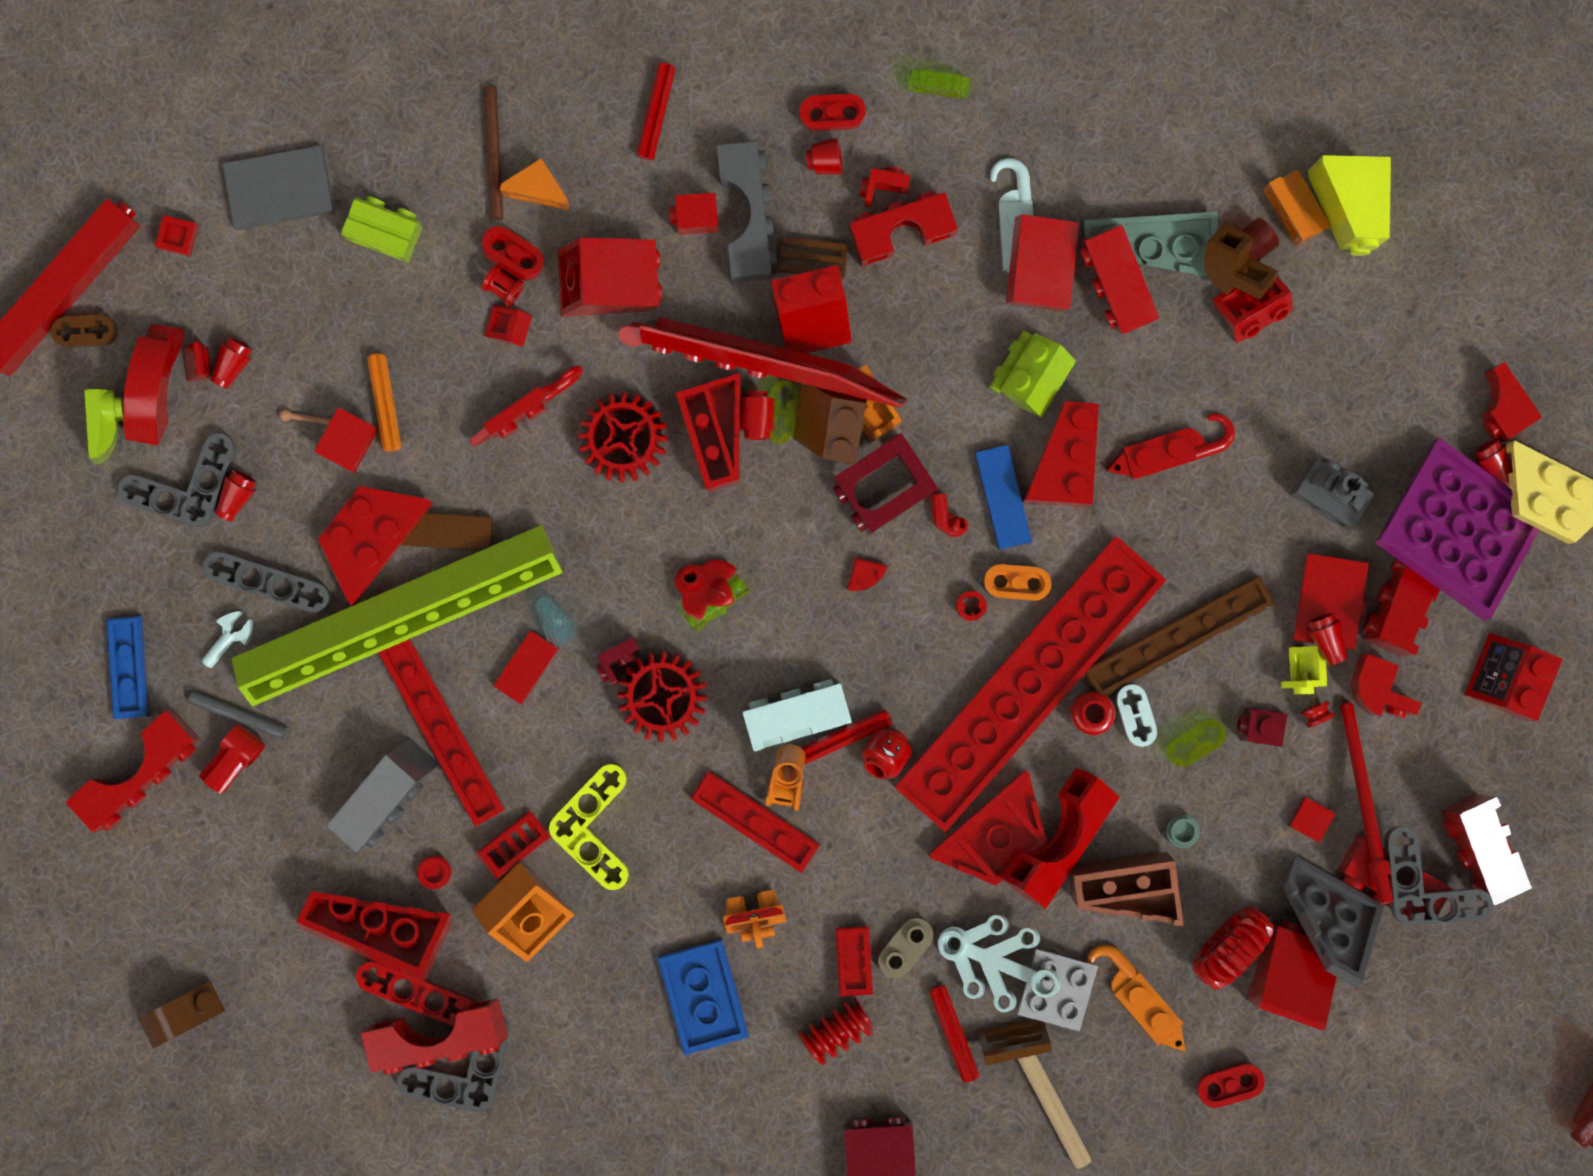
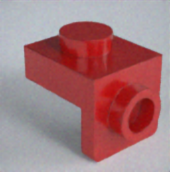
M885 167V170L871 168L870 178L863 177L859 195V197L866 198L864 207L871 208L874 189L907 195L911 175L904 174L905 171L897 167Z

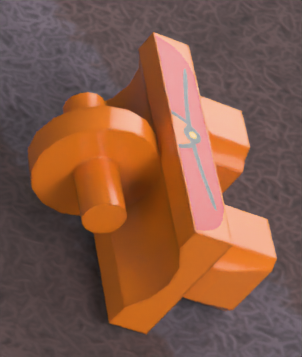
M774 890L758 893L760 909L752 911L746 910L744 897L738 896L726 899V916H723V921L727 934L740 932L742 942L755 940L757 949L764 948L762 938L775 936L774 927L771 925L787 922L783 904L780 905Z

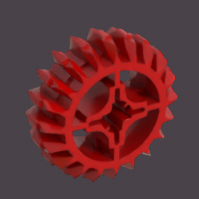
M622 392L621 402L616 403V398L611 393L608 394L610 405L605 407L603 401L598 399L596 400V404L600 408L598 413L591 408L586 410V413L593 420L591 422L587 420L580 421V425L589 430L588 433H578L577 437L579 440L588 441V444L579 447V451L581 453H592L584 460L587 465L598 461L593 470L595 474L599 475L606 468V480L611 481L614 473L618 472V481L625 483V473L630 472V476L635 482L638 481L636 470L641 469L645 476H649L650 471L646 464L650 462L655 467L660 465V462L653 456L655 453L659 455L666 454V450L659 447L658 443H666L669 441V438L666 435H658V432L667 429V425L665 422L655 424V421L662 414L659 410L651 414L648 413L653 405L651 401L648 400L640 407V395L636 394L633 397L632 403H628V394ZM629 411L638 414L642 419L638 422L622 424L613 413ZM605 419L610 427V436L603 442L604 445L597 449V430ZM614 424L624 433H632V437L628 438L633 451H630L622 442L615 443L614 439L618 437L616 435L617 431L613 426ZM649 427L651 433L650 443L644 455L641 456L636 448V439L643 433L644 429ZM624 451L631 457L633 462L629 464H615L603 457L609 453Z
M662 651L660 661L656 662L655 656L651 652L647 654L650 664L645 666L641 658L635 660L636 665L640 668L638 672L630 667L626 668V673L633 678L631 681L626 679H620L619 681L620 685L628 687L627 693L617 692V698H627L628 704L618 706V710H630L631 715L625 717L623 721L625 724L632 722L634 719L638 722L632 730L635 734L640 732L642 727L647 728L644 735L645 739L650 740L653 731H657L658 742H663L665 738L664 732L669 731L670 738L674 741L677 740L675 729L680 728L684 735L690 733L685 725L687 721L694 726H698L699 721L692 715L694 711L699 714H705L706 710L703 707H698L697 701H707L708 696L698 695L697 689H703L707 685L706 682L695 684L693 680L701 675L700 670H695L691 674L687 672L692 665V661L687 660L681 667L678 665L680 654L675 653L671 663L667 662V652ZM660 668L676 671L685 679L687 684L673 688L669 687L663 679ZM650 672L653 686L651 692L644 697L635 699V691L639 681L645 674ZM657 679L659 680L660 687H665V691L668 689L670 692L679 690L678 694L672 695L671 698L667 699L666 708L668 714L665 711V707L660 706V702L657 704L655 701L646 703L647 699L653 698V696L658 694L657 688L659 686ZM690 694V703L687 711L675 722L672 711L673 702L679 697ZM647 706L658 708L665 725L654 724L646 720L638 709Z
M1252 906L1241 908L1237 913H1233L1203 944V947L1193 960L1192 970L1198 975L1197 977L1214 990L1224 988L1237 977H1240L1257 960V957L1264 951V947L1273 936L1274 925L1268 920L1269 918Z

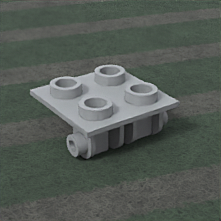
M1035 949L1030 968L1036 971L1045 969L1055 971L1061 979V987L1056 995L1042 998L1037 996L1033 992L1031 984L1026 982L1017 1015L1080 1031L1098 966L1053 954V952L1045 949ZM1047 976L1043 979V986L1046 989L1050 990L1053 987L1052 979Z

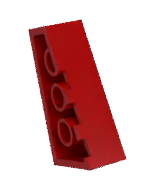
M311 891L296 923L300 929L421 982H425L453 919L449 913H436L418 908H405L382 902L362 901L351 897Z

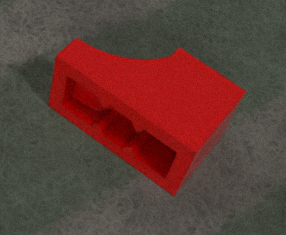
M1505 361L1484 373L1490 385L1491 399L1487 411L1481 416L1485 421L1483 423L1484 430L1492 439L1498 438L1500 443L1509 440L1542 418Z

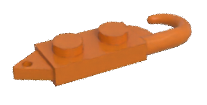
M1108 944L1098 945L1093 948L1087 955L1086 963L1094 965L1095 960L1100 956H1107L1119 969L1111 981L1113 994L1158 1046L1164 1044L1185 1051L1181 1028L1184 1023L1122 951ZM1180 1040V1045H1175V1042Z

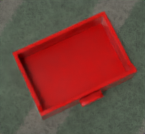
M1024 214L1015 217L1006 304L1048 309L1056 312L1070 310L1079 222Z
M1306 554L1292 636L1293 641L1315 644L1307 632L1310 629L1308 621L1320 615L1333 612L1335 618L1340 619L1345 649L1355 650L1360 618H1365L1368 599L1363 597L1369 563Z

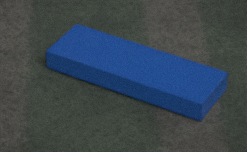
M1008 445L976 452L975 457L998 549L1003 550L1031 543L1032 539Z
M143 616L106 619L113 719L149 717Z

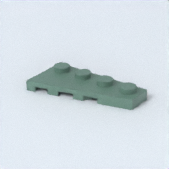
M1218 212L1082 221L1083 238L1115 224H1122L1139 265L1208 277L1204 267V256L1208 240L1218 230Z

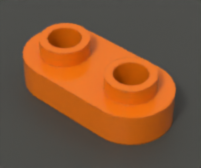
M998 564L991 567L985 573L983 580L985 590L995 598L1026 601L1043 599L1049 594L1052 585L1049 574L1039 567ZM997 575H1002L1006 579V585L1003 588H998L994 584V579ZM1030 578H1035L1039 581V588L1036 591L1028 588L1027 583Z

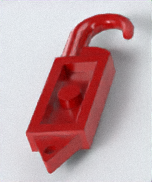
M581 365L571 367L551 384L542 389L537 387L484 423V428L469 440L472 446L475 447L492 437L495 439L500 436L502 439H505L518 430L517 423L526 417L532 420L541 415L546 410L544 405L549 400L569 388L582 376L583 367Z
M1218 413L1209 414L1207 416L1209 421H1218L1223 425L1225 433L1222 438L1205 443L1198 431L1192 428H1185L1123 448V453L1108 468L1107 472L1131 477L1133 481L1221 453L1228 449L1234 441V425L1225 415ZM1115 465L1119 466V471L1114 469Z

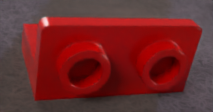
M1277 275L1276 281L1261 299L1234 287L1228 295L1223 292L1213 298V306L1232 329V337L1235 342L1239 343L1244 339L1253 338L1261 329L1269 324L1286 318L1293 310L1292 292Z

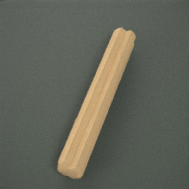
M1037 1056L1018 1059L1073 1165L1077 1169L1088 1165L1091 1162V1157Z

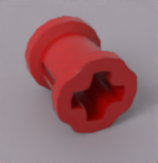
M496 264L486 275L481 285V290L485 293L488 291L503 299L505 305L510 308L522 293L525 282L522 280L516 281L501 272V267Z

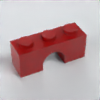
M929 191L919 195L916 202L905 205L904 201H899L885 207L886 212L873 215V212L870 211L854 217L855 222L850 223L849 231L861 267L893 257L894 248L890 235L896 228L901 226L915 228L920 233L924 246L956 236L958 228L946 192L937 194L936 191Z
M1356 836L1337 871L1346 875L1343 881L1360 891L1365 886L1375 892L1372 898L1379 902L1375 879L1370 877L1368 867L1371 859L1367 839ZM1383 848L1384 858L1386 860L1385 849ZM1422 871L1424 892L1453 890L1451 887ZM1412 874L1410 879L1403 885L1409 884L1413 880L1414 874ZM1445 897L1438 898L1433 904V910L1437 916L1447 901ZM1406 901V907H1403L1404 911L1402 914L1407 915L1408 919L1410 918V913L1416 911L1425 912L1424 918L1428 917L1424 906H1413ZM1389 903V904H1383V905H1385V906H1387V907L1390 908V903Z

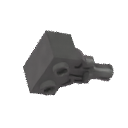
M1323 458L1322 461L1315 459L1309 463L1290 496L1346 531L1354 529L1375 494L1368 490L1369 485L1358 475L1350 471L1340 473V467L1329 459Z

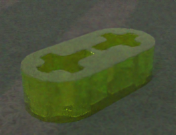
M920 69L909 71L907 90L911 92L957 99L968 98L970 94L971 79L969 77Z
M779 381L774 384L769 394V397L775 399L774 425L777 424L778 415H784V427L789 428V432L783 433L781 438H776L775 432H771V439L769 441L777 445L785 444L792 439L799 403V390L797 386L790 381ZM783 387L789 388V394L794 395L793 400L787 401L786 411L779 410L780 399L775 397L776 393L782 392Z
M1205 719L1198 722L1167 743L1165 748L1167 760L1178 767H1186L1193 764L1224 743L1226 730L1217 720ZM1206 725L1212 729L1217 728L1218 732L1214 735L1216 739L1214 743L1210 740L1198 743L1197 739L1205 734L1204 727ZM1177 743L1181 746L1193 743L1195 747L1186 752L1188 757L1186 760L1180 757L1174 758L1173 754L1177 751L1175 747Z

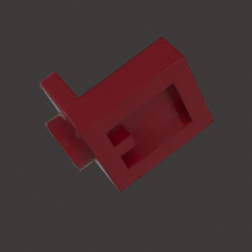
M635 637L597 655L600 662L595 666L604 683L609 680L612 686L619 683V679L611 664L617 662L618 666L621 667L637 659L634 652L641 648Z
M1245 708V714L1240 713L1237 722V733L1241 734L1240 741L1283 747L1288 714Z

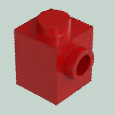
M716 193L675 195L676 205L670 206L671 226H677L679 235L719 233Z

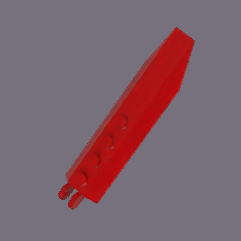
M659 317L656 326L632 322L622 326L618 332L619 341H622L625 345L629 344L631 347L648 344L652 345L651 350L658 353L671 354V351L684 353L683 358L690 361L702 362L704 358L715 361V366L722 369L734 370L735 367L747 369L748 375L758 378H766L767 375L898 408H901L908 402L907 398L851 364Z

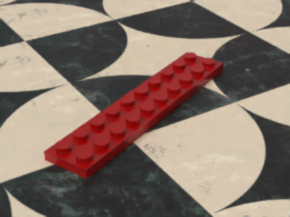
M1115 536L894 788L940 829L946 832L1167 580L1120 538Z

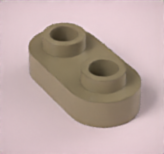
M913 917L907 919L900 926L878 956L879 968L884 975L896 979L905 976L933 941V930L930 924L922 918ZM915 929L923 932V937L919 941H913L910 938L911 932ZM892 956H899L902 959L899 967L894 968L889 965V959Z

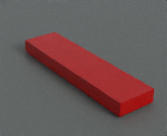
M709 770L690 797L692 801L800 873L804 871L820 844Z

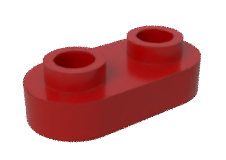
M854 94L814 95L802 102L799 116L802 125L810 131L852 130L858 128L863 123L866 115V106L864 101ZM851 108L855 111V116L853 118H846L843 115V111ZM819 110L822 113V117L819 120H813L810 117L811 111Z
M492 227L484 233L482 252L487 259L520 280L530 281L541 274L544 258L538 248L505 227ZM501 244L504 246V249L497 251L493 246ZM529 262L532 267L525 269L520 264Z
M1243 1062L1202 1075L1197 1082L1196 1092L1199 1099L1205 1105L1211 1108H1220L1258 1096L1264 1088L1265 1078L1262 1071L1255 1065ZM1243 1074H1250L1251 1081L1247 1085H1241L1240 1078ZM1212 1083H1216L1219 1086L1218 1092L1214 1095L1208 1093V1086Z

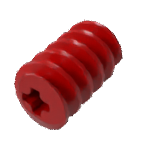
M854 996L855 1008L847 1002L843 1003V1015L835 1009L831 1010L833 1021L830 1022L823 1015L819 1017L821 1028L818 1029L815 1025L809 1023L808 1036L801 1030H797L801 1041L811 1057L820 1064L824 1065L827 1063L826 1052L833 1058L839 1056L837 1045L845 1051L849 1050V1038L857 1044L861 1043L860 1031L868 1037L874 1035L872 1022L856 996Z

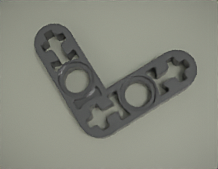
M216 433L209 436L202 447L187 492L138 475H129L124 477L118 484V495L123 502L194 527L207 526L214 518V512L219 503L225 476L229 475L235 459L236 444L232 438L224 434ZM224 440V446L228 448V452L220 454L217 460L218 464L223 465L222 470L211 465H205L207 459L214 462L216 458V452L212 450V446L220 444ZM208 471H213L218 478L217 485L211 490H205L200 483L202 475ZM136 481H138V488L148 492L152 491L149 499L139 495H135L133 499H130L131 493L127 491V487L129 485L134 486ZM198 491L203 495L212 496L211 501L203 499L201 509L206 511L205 516L198 517L194 521V515L190 513L191 507H198L201 500L200 497L194 496L195 492ZM164 492L172 493L175 498L174 506L167 511H163L158 506V498Z
M1395 826L1387 831L1384 845L1386 860L1389 861L1391 875L1388 876L1393 897V903H1390V910L1396 921L1408 926L1478 921L1486 919L1491 914L1494 905L1492 897L1481 889L1466 888L1424 892L1418 835L1414 830L1405 826ZM1400 832L1410 840L1409 844H1405L1403 848L1405 856L1412 855V861H1395L1394 859L1395 856L1402 857L1400 846L1394 845V839L1400 837ZM1402 866L1410 867L1414 874L1413 880L1407 885L1399 884L1396 879V873ZM1474 895H1476L1477 899L1483 900V906L1478 907V913H1476L1474 909L1468 907L1459 908L1456 896H1459V901L1463 903L1474 901ZM1445 897L1450 902L1451 907L1447 915L1440 917L1435 914L1433 904L1438 898ZM1406 901L1413 906H1424L1428 917L1424 918L1425 912L1416 911L1411 912L1408 919L1407 915L1400 913V908L1406 907Z
M503 1015L507 1034H509V1023ZM507 1039L500 1045L498 1051L490 1053L496 1060L493 1070H481L477 1064L479 1051H474L471 1055L467 1076L428 1067L415 1068V1065H411L399 1074L397 1079L398 1090L403 1096L474 1112L487 1110L495 1099ZM412 1073H416L417 1080L423 1082L429 1081V1075L435 1077L430 1086V1094L425 1093L428 1086L417 1085L414 1090L409 1089L410 1084L404 1082L405 1078H409ZM474 1074L480 1078H493L492 1083L486 1081L484 1084L483 1093L488 1095V1099H483L481 1104L475 1103V1097L470 1095V1092L477 1090L480 1079H473ZM449 1079L455 1084L456 1091L453 1096L443 1097L438 1093L437 1085L440 1080Z

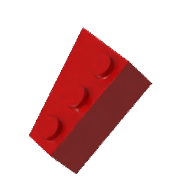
M734 374L677 392L676 396L707 492L710 493L740 483L741 374Z
M1394 557L1390 569L1394 571L1389 583L1384 582L1376 597V600L1380 601L1375 613L1370 612L1363 624L1362 630L1366 631L1363 640L1397 656H1416L1420 647L1414 644L1416 635L1420 628H1427L1430 618L1425 617L1431 602L1437 600L1440 589Z

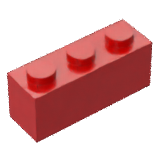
M1118 223L1081 239L1084 247L1080 248L1079 252L1086 268L1090 266L1093 268L1096 278L1091 281L1098 298H1105L1109 309L1105 310L1104 314L1111 330L1117 328L1118 332L1123 335L1160 319L1123 225Z

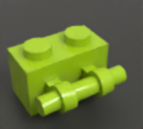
M1023 331L1018 340H1013L1008 348L1010 351L1002 366H997L993 373L995 378L988 388L997 394L1004 393L1016 406L1042 418L1076 360L1061 344L1036 333L1031 335Z

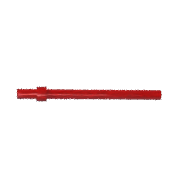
M1353 703L1341 704L1340 710L1371 863L1368 864L1370 877L1375 879L1379 904L1393 903L1388 877L1391 875L1389 861L1384 858Z

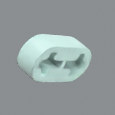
M1134 684L1120 688L1116 693L1115 703L1127 740L1132 745L1138 747L1152 744L1157 736V727L1145 691L1140 686ZM1131 690L1132 694H1138L1140 700L1135 702L1136 714H1133L1130 705H1124L1122 699L1127 697L1126 691ZM1137 717H1139L1142 726L1149 727L1150 732L1145 734L1146 740L1141 741L1140 737H1133L1132 731L1137 729L1135 722Z

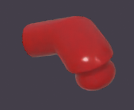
M946 494L931 495L930 501L934 526L950 537H960L962 534H965L968 530V522L965 518H959L948 511Z

